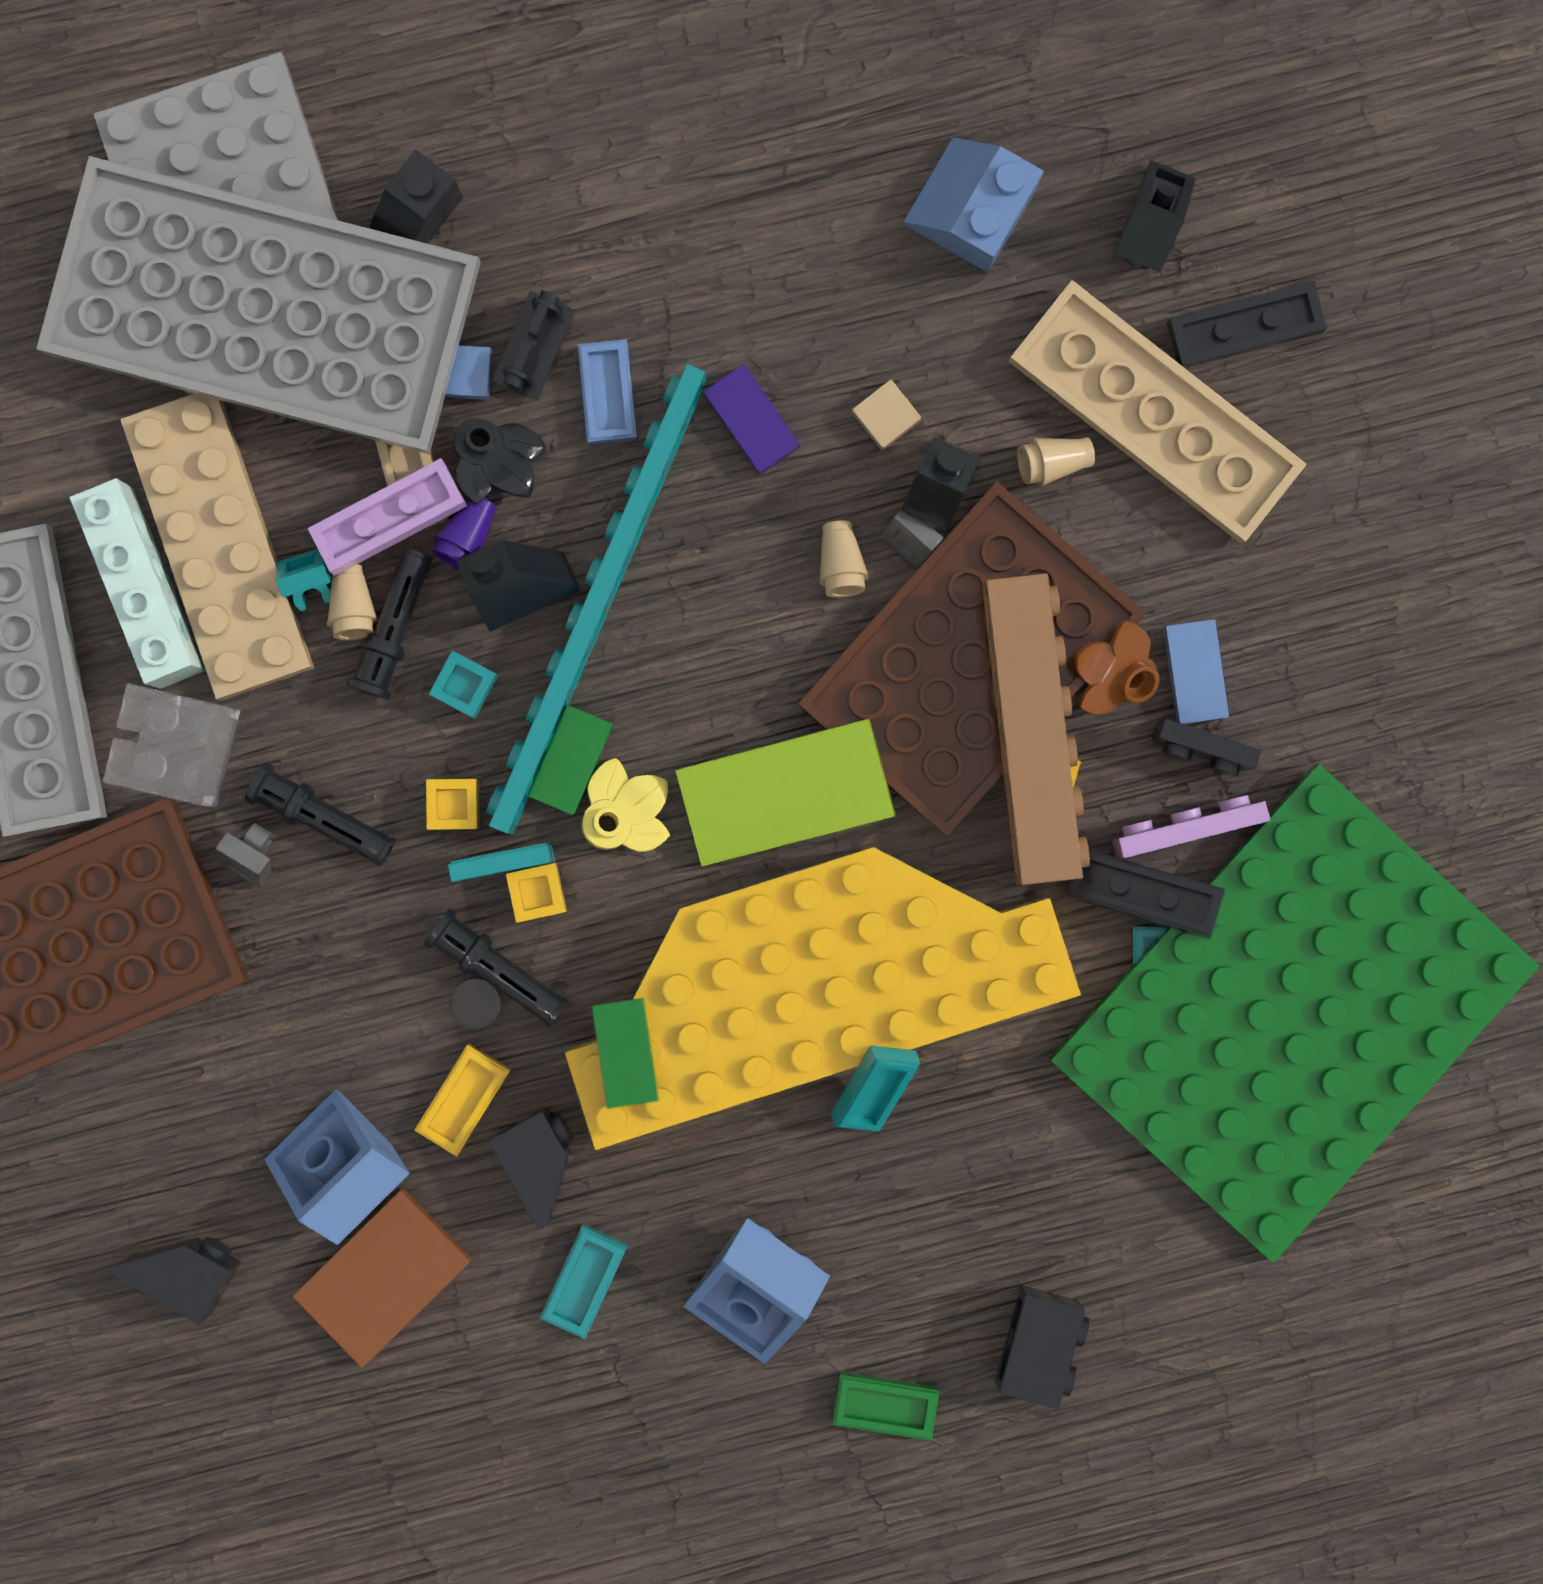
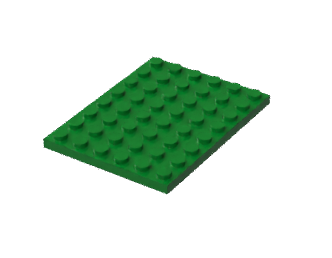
M1314 764L1270 812L1271 821L1261 823L1206 883L1225 889V895L1211 940L1167 927L1161 936L1149 946L1140 959L1131 966L1048 1058L1273 1264L1540 967L1538 963L1320 764Z

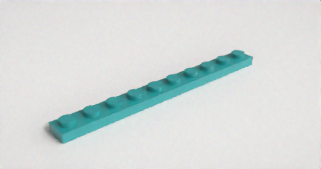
M687 364L682 376L674 374L668 384L663 402L669 404L663 421L654 420L647 433L644 448L650 451L643 467L635 465L629 475L624 493L630 495L624 512L615 511L608 524L605 539L611 542L604 558L596 556L590 566L585 584L591 586L585 603L583 605L576 602L569 615L565 630L572 633L564 650L556 648L548 664L546 676L551 677L552 680L545 696L537 694L530 706L526 721L531 723L532 726L525 742L517 740L509 755L506 767L513 771L505 788L497 786L491 797L486 812L493 816L489 824L490 827L507 834H514L529 799V792L566 706L571 701L705 388L707 379L706 371Z

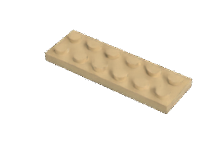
M1071 280L1008 361L1241 545L1248 540L1307 465L1073 280Z
M194 393L120 419L216 700L222 701L314 669L290 596L282 598L275 581L277 558L223 401Z

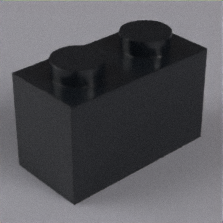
M1020 1285L995 1378V1384L999 1393L1059 1409L1063 1395L1068 1397L1071 1395L1076 1378V1367L1071 1365L1075 1347L1082 1348L1084 1346L1089 1330V1318L1084 1316L1085 1309L1078 1300Z

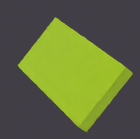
M870 718L675 770L701 866L895 817Z

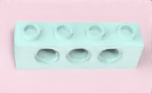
M115 478L71 496L70 500L144 684L162 689L206 671L134 488Z

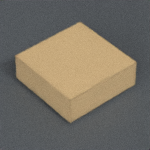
M892 379L852 409L854 417L881 451L890 446L922 419Z

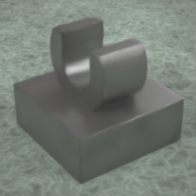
M902 510L892 519L880 536L916 570L928 559L943 540V537L935 530L936 525Z
M256 823L251 826L242 841L226 833L215 848L218 864L261 889L271 875L270 858L265 856L273 843L270 840L272 833Z

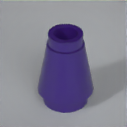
M468 499L466 502L467 506L457 511L435 536L434 540L437 544L433 554L449 566L460 570L456 560L483 549L493 515L497 510L495 505L486 499L478 504Z

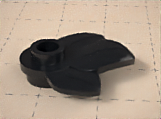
M473 418L466 420L458 426L453 437V448L460 459L455 474L456 482L463 494L475 504L483 501L492 487L512 496L529 498L534 488V473L529 460L542 455L546 451V445L534 431L523 425L509 423L495 426L485 419ZM474 435L481 436L486 439L487 445L483 447L476 446L471 442L470 437Z

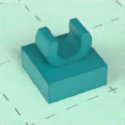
M318 549L277 561L275 581L282 598L293 595L295 606L300 611H303L307 607L304 592L313 588L321 592L325 603L330 602L331 573Z

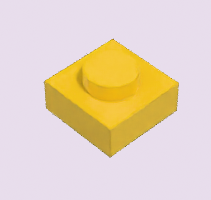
M426 779L427 830L479 829V780Z
M557 863L506 874L516 923L567 912Z

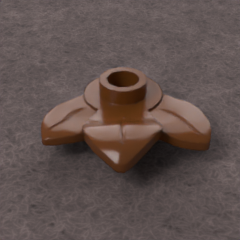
M1122 620L1117 626L1110 643L1102 640L1090 642L1077 652L1074 663L1075 669L1079 676L1090 684L1079 702V706L1085 711L1093 714L1109 713L1123 701L1141 703L1148 700L1156 692L1160 678L1155 663L1148 658L1151 644L1150 638L1139 625L1132 621Z

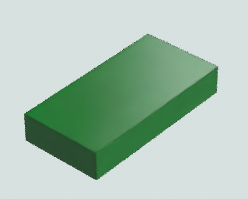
M567 705L528 796L576 816L614 724Z
M644 997L593 1005L592 1010L607 1109L658 1101L659 1095Z
M840 1371L832 1425L932 1441L940 1392L939 1387Z

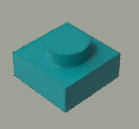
M451 651L429 695L476 719L499 675Z

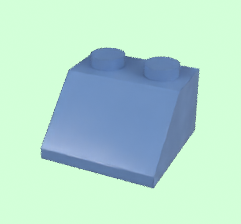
M953 137L905 218L903 225L988 273L1036 192L1044 171L1002 146Z
M336 1089L264 1159L298 1221L337 1245L410 1174L392 1144Z
M747 1218L727 1241L683 1307L766 1364L808 1319L830 1275L818 1268L809 1258L798 1254L775 1238L769 1230L758 1226Z

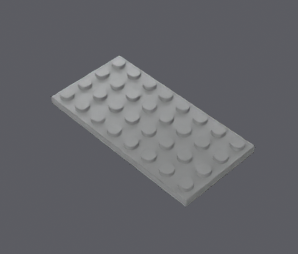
M89 156L36 350L45 355L430 454L481 262L477 256Z

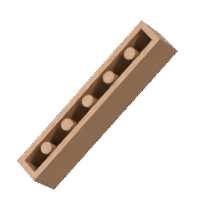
M1048 573L986 580L982 586L1016 885L1083 878L1082 867H1089L1090 859L1086 837H1078L1076 817L1083 816L1084 806L1080 786L1073 787L1070 767L1077 766L1078 754L1075 737H1067L1064 717L1071 716L1072 703L1069 687L1061 686L1059 666L1066 665V651L1063 636H1055L1053 616L1060 615L1058 588L1056 585L1049 586Z

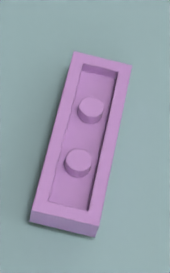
M440 458L307 529L330 573L335 576L465 508L467 504L445 462Z
M1248 795L1218 802L1221 812L1203 817L1200 807L1171 814L1172 824L1154 829L1151 820L1122 827L1124 837L1111 840L1115 856L1120 859L1271 821L1266 801L1250 804Z

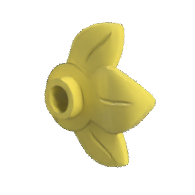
M616 758L606 761L596 770L587 786L590 806L585 811L581 823L582 832L586 840L594 847L603 850L615 849L623 845L636 852H646L660 846L670 836L663 823L655 818L667 799V781L654 775H641L628 779L624 767ZM602 816L612 817L616 822V829L610 832L604 831L599 826V818Z

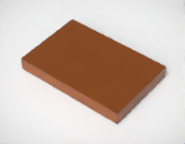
M402 1188L292 1297L363 1369L472 1261V1258Z

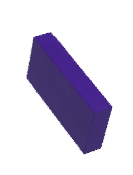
M745 364L703 391L705 398L759 476L800 448V443Z

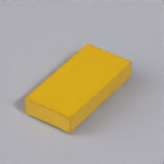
M469 1043L414 1131L457 1157L512 1069Z

